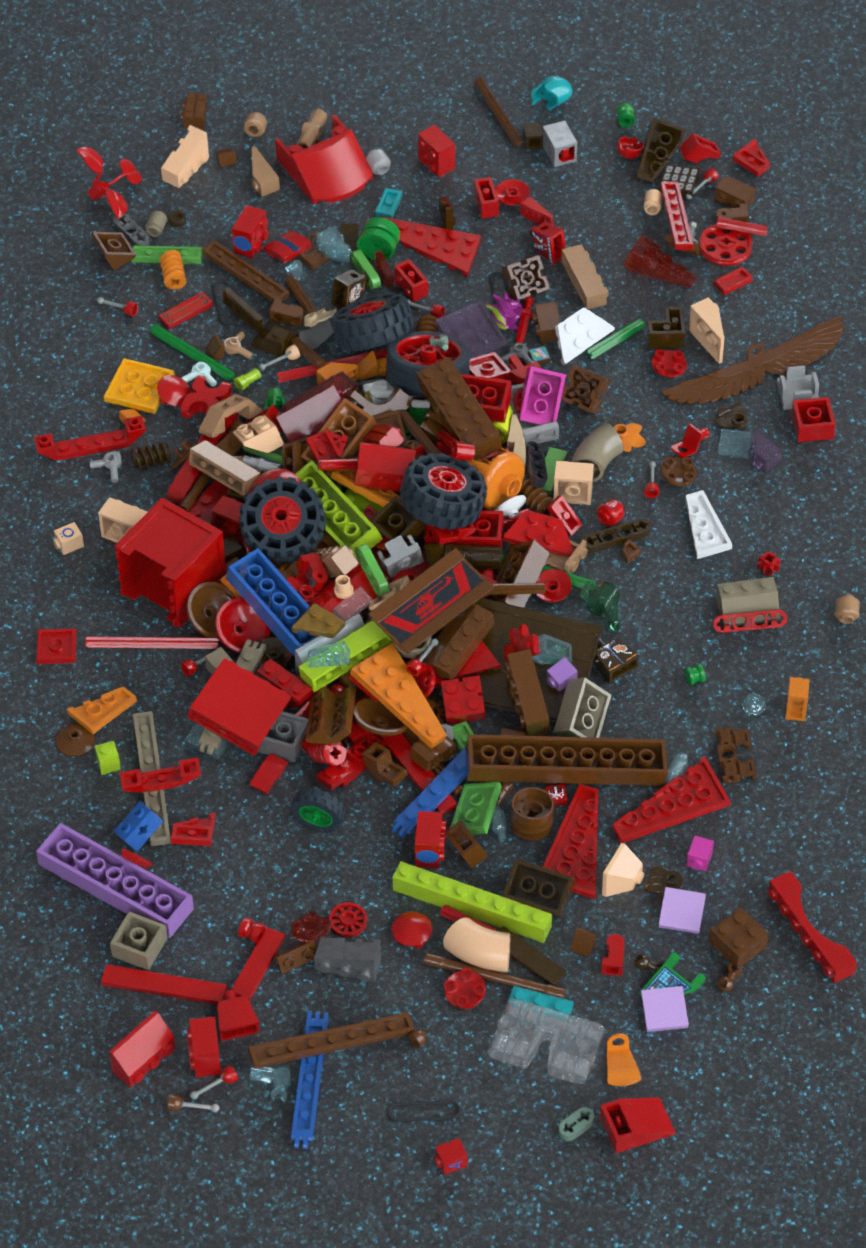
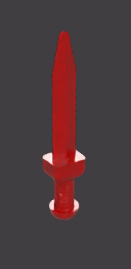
M530 296L524 299L525 305L520 316L516 343L523 344L529 320H532L531 307L534 304V299Z

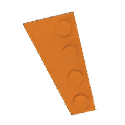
M354 469L332 471L331 479L337 481L340 485L352 489L353 492L361 494L369 501L381 505L382 508L395 496L401 500L391 490L354 485Z

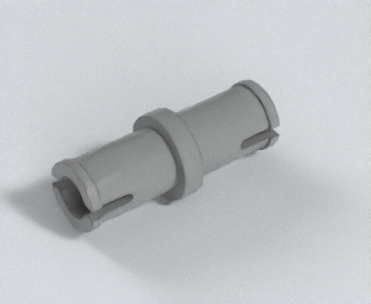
M244 455L242 460L243 463L260 473L272 469H280L281 464L265 461L264 458L257 459Z

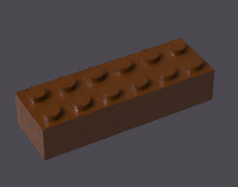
M449 357L416 372L418 386L446 430L458 441L474 445L475 455L473 460H478L502 449L500 434Z

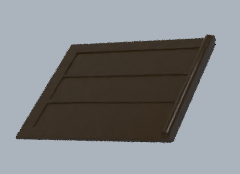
M479 599L474 604L481 606L494 616V625L482 641L499 662L501 668L496 670L493 668L484 671L482 674H472L465 677L480 675L484 707L516 714L515 701L511 697L509 688L510 682L507 681L505 675L504 646L512 643L509 638L510 629L516 628L519 630V625L525 624L529 629V635L535 634L538 636L539 654L532 658L548 712L549 722L556 723L566 687L560 692L556 688H551L546 681L547 670L565 657L577 670V678L585 677L589 679L603 626L489 599ZM542 647H546V655L542 654ZM554 647L557 650L562 648L561 650L564 651V654L561 655L565 656H561L562 658H545L547 656L550 657L547 654L551 653L550 651ZM442 685L440 688L439 697H443Z

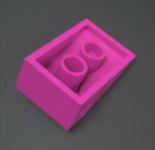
M532 366L527 368L519 420L538 425L556 422L566 374Z

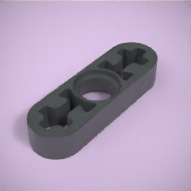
M124 214L118 220L114 215V227L119 232H123L126 239L133 246L150 245L149 235L127 214ZM130 229L136 230V231L133 232V233H128V232H127V231L130 230Z

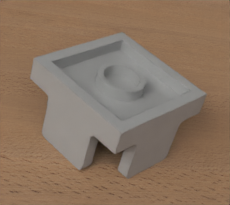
M805 366L788 367L786 377L782 375L780 378H777L783 410L792 409L793 400L819 398V382L816 372H812V375H805Z
M401 535L385 543V547L390 554L387 559H385L381 551L377 552L378 558L390 580L401 570L412 568L424 562L421 549L411 535L407 536L410 546H407Z

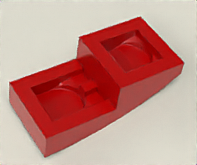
M271 753L260 766L249 785L265 794H269L276 779H280L289 762Z

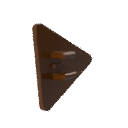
M187 440V442L182 441L181 446L183 448L181 450L175 447V453L178 456L170 468L174 470L190 456V448L199 443Z

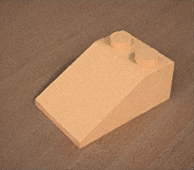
M708 297L691 305L689 331L720 364L722 363L724 347L723 328L719 308Z

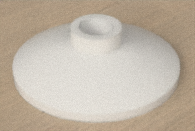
M524 495L513 497L502 503L494 511H503L504 517L509 516V518H513L519 514L518 510L525 503L526 497Z

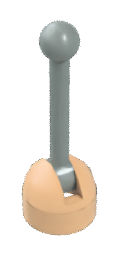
M293 344L286 349L285 355L268 363H261L258 368L263 371L267 366L285 358L290 360L300 358L299 350Z

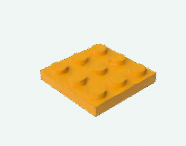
M123 358L104 395V401L155 414L161 403L159 401L160 396L158 395L157 384L162 377L174 375V370Z

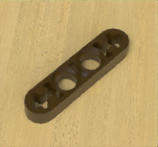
M638 519L585 535L582 540L587 541V553H594L624 544L628 539L634 541L647 537L650 534L651 524L646 519ZM628 531L630 534L623 536L620 532ZM610 536L612 540L605 541L603 537Z

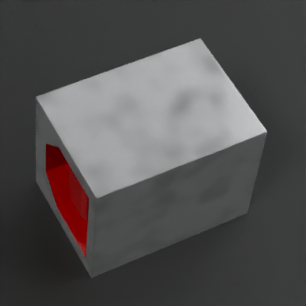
M566 121L543 126V147L554 167L577 161V141Z

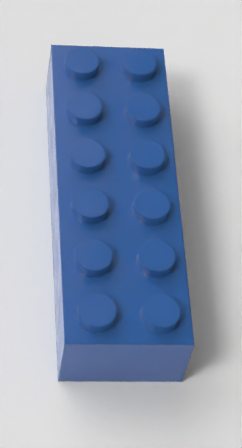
M259 548L228 567L226 579L294 657L295 650L319 637L309 635V632L298 631V634L292 632V626L305 614L310 606Z

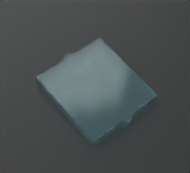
M721 429L718 455L748 459L752 432L738 431V429Z

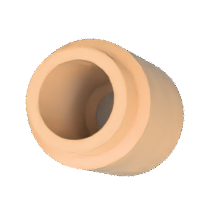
M651 189L645 193L644 209L647 214L656 215L661 210L662 193Z

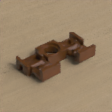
M726 727V730L717 728L715 734L716 737L719 736L720 745H717L720 767L724 768L725 775L722 776V782L724 784L739 782L740 776H753V780H755L756 774L753 759L745 763H741V761L738 763L736 747H739L740 744H744L748 749H751L749 729L737 730L733 733L732 727ZM725 752L733 754L730 758H724L722 755Z

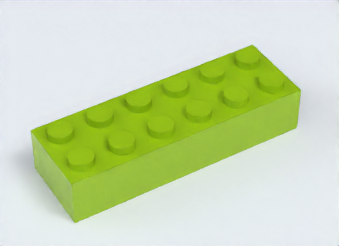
M312 460L295 474L300 481L307 483L308 488H313L317 493V497L321 499L325 513V532L339 546L345 545L354 552L356 560H358L355 554L356 547L367 544L371 550L383 539L377 528L318 469V466Z

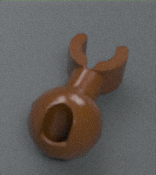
M730 963L727 975L719 978L717 982L718 988L725 992L731 991L734 986V978H739L742 974V967L732 972L733 963Z

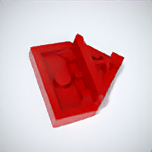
M325 429V432L322 431L306 438V443L316 462L319 460L341 459L348 436H341Z

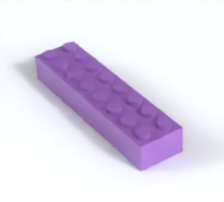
M62 823L56 827L36 851L38 864L126 914L130 911L166 925L167 937L169 938L172 937L194 910L192 895Z

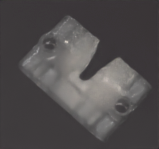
M509 999L502 1017L498 1020L497 1030L488 1050V1055L495 1060L526 1069L537 1054L541 1042L550 1041L547 1075L576 1084H585L591 1067L596 1061V1054L605 1028L593 1021L521 1000Z

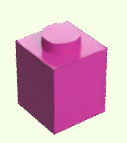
M694 836L687 857V866L695 870L706 871L713 853L714 841Z

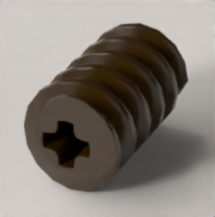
M159 442L158 447L154 443L151 449L146 445L144 451L141 447H138L137 453L134 449L130 450L134 468L138 466L140 471H142L144 464L149 469L150 463L157 467V461L164 465V459L169 464L171 463L167 442L166 446L163 442Z

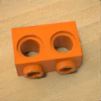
M790 677L786 719L805 721L810 679Z

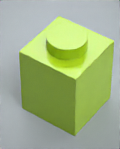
M114 741L95 746L96 758L102 775L121 770L119 755Z

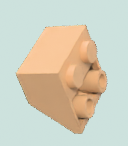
M266 415L258 416L253 422L240 425L237 430L233 431V434L244 446L269 453L284 445L276 426Z

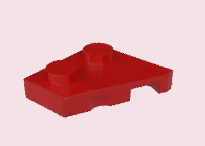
M216 813L209 814V818L199 820L196 817L186 822L182 821L173 824L171 844L211 846Z

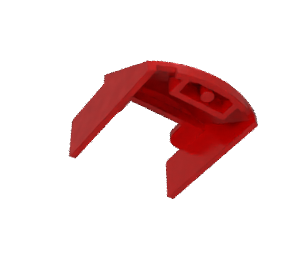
M335 114L331 116L332 137L305 149L299 145H292L286 148L279 138L275 139L276 159L313 204H318L317 201L333 203L349 198L366 187V183L373 179V173L352 129L348 130Z

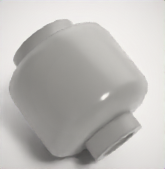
M371 150L366 157L373 174L383 175L389 170L391 161L383 150Z

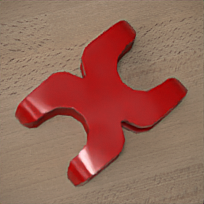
M198 375L192 384L194 392L187 394L181 405V417L190 419L197 412L207 414L212 405L231 397L232 384L222 382L217 388H208L205 380L206 377Z

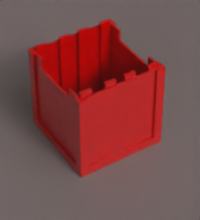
M161 498L114 546L116 559H118L117 570L119 572V583H121V596L129 597L135 601L142 595L171 612L166 619L171 621L174 627L181 628L189 620L186 603L190 592L196 586L205 582L221 584L220 579L226 575L223 531L164 498Z

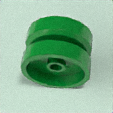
M370 218L363 226L362 233L357 241V248L362 251L366 258L372 261L386 262L394 255L400 240V231L392 221L386 218Z

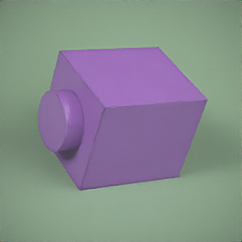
M565 657L547 670V683L551 688H556L559 692L567 687L569 680L577 679V670Z

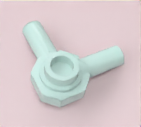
M204 362L196 363L192 367V372L181 377L184 381L189 382L198 375L206 377L205 380L211 387L217 384V381L210 375V367Z

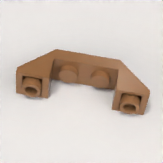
M235 394L209 408L199 428V433L211 438L216 437L225 431V418L231 414L238 412V415L251 419L262 412V409L250 399Z

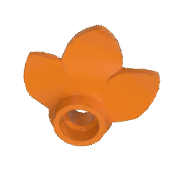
M630 423L628 425L617 424L614 426L622 441L623 451L630 452L632 447L639 448L646 444L645 439L639 434L642 430L641 425Z

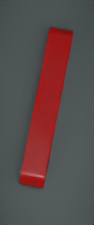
M238 412L225 418L224 432L213 438L202 434L197 443L205 440L214 446L220 443L226 437L234 421L238 419ZM189 457L168 490V500L181 504L202 474V471L189 464Z

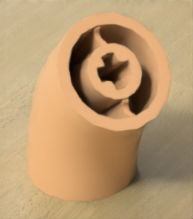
M462 918L456 921L448 929L444 936L443 945L454 956L483 969L508 973L510 933L487 929L469 918Z

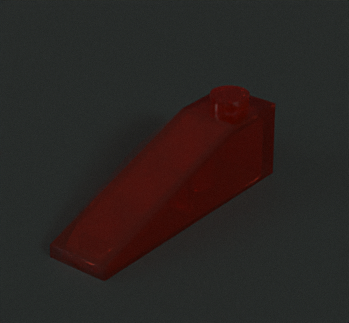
M641 235L623 266L639 275L691 288L697 277L683 265L674 263L673 257L670 254L665 255L660 251L661 247L657 243Z

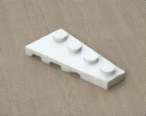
M704 491L686 495L685 500L697 559L732 549V543Z

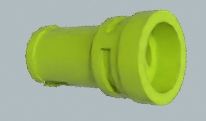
M254 368L245 375L236 377L234 385L239 391H243L249 384L260 379L261 373L258 369Z

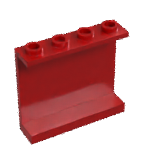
M224 658L191 705L187 718L256 756L268 732L284 708L287 709L292 696L286 691L271 685L270 682L255 676L251 671L241 668L235 662Z

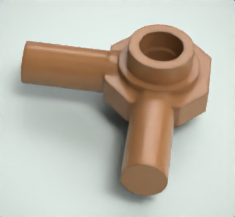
M241 331L235 337L227 338L223 342L224 350L227 354L239 353L249 360L253 356L252 352L241 346L240 341L245 337V334Z

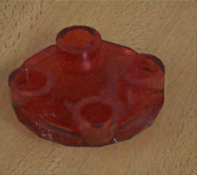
M312 911L307 912L304 915L305 917L290 925L292 936L303 942L320 940L326 937L332 928L329 919L318 916L316 912Z

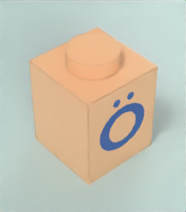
M75 522L54 530L55 538L53 543L56 549L61 550L63 555L84 547L82 533Z

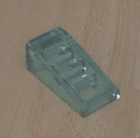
M345 641L308 650L309 667L350 664V650Z

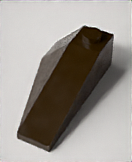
M653 118L644 140V149L641 153L636 178L652 184L681 146L686 129Z

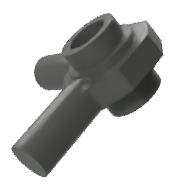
M516 343L511 346L510 353L500 357L506 363L509 361L510 356L516 354L518 359L523 360L526 365L534 363L528 356L529 349L522 343Z

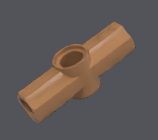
M317 108V110L312 112L308 122H304L301 136L296 145L305 149L314 145L315 141L320 139L322 127L327 119V114L322 109Z

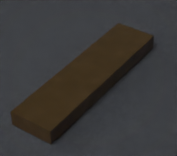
M503 926L499 930V932L510 933L509 957L545 983L556 986L567 975L565 969Z

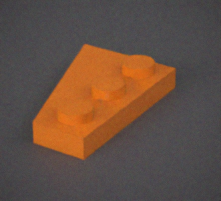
M123 686L103 694L101 698L92 702L90 700L85 701L82 706L77 708L70 707L67 709V714L90 733L95 734L136 703L137 699L134 694Z

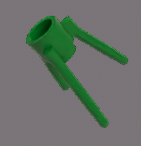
M277 388L270 389L267 393L268 398L265 399L264 410L273 404L274 407L281 405L283 412H286L285 399L282 398L281 390Z

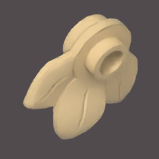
M322 308L317 312L309 313L303 318L304 325L314 327L318 323L334 316L337 309L325 312V309Z

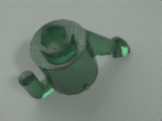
M602 581L592 594H589L593 584L587 582L580 591V597L586 601L587 608L597 616L603 617L607 615L610 620V628L615 632L619 631L618 608L620 592L617 586L612 582Z

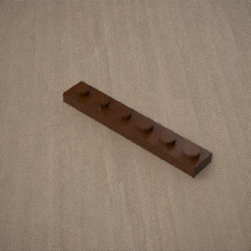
M212 241L202 249L204 256L272 303L275 298L282 299L283 302L290 296L287 289L217 241Z

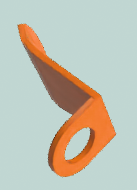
M621 1033L614 1034L607 1040L608 1084L613 1086H628L641 1080L639 1069L629 1049V1038ZM617 1038L624 1040L621 1045L612 1044L613 1040Z

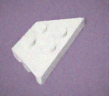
M583 307L555 327L558 337V348L561 349L562 353L561 364H566L615 328Z

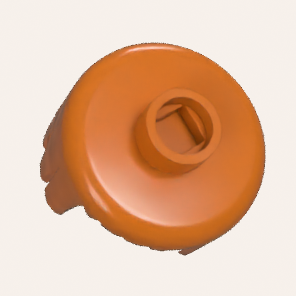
M503 448L498 450L500 452L495 456L496 458L491 459L492 461L485 458L467 461L468 464L476 467L478 472L484 477L487 485V496L483 508L489 511H494L505 501L516 497L524 481L525 467L521 457Z

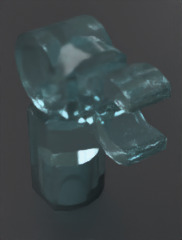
M252 1065L250 1080L268 1083L275 1081V1088L271 1092V1099L275 1101V1096L281 1094L283 1095L282 1100L285 1103L287 1101L286 1089H288L291 1081L289 1069L286 1067H280L277 1070L269 1067L254 1069Z

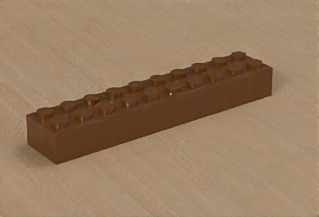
M468 734L465 747L467 781L664 786L668 775L665 739Z

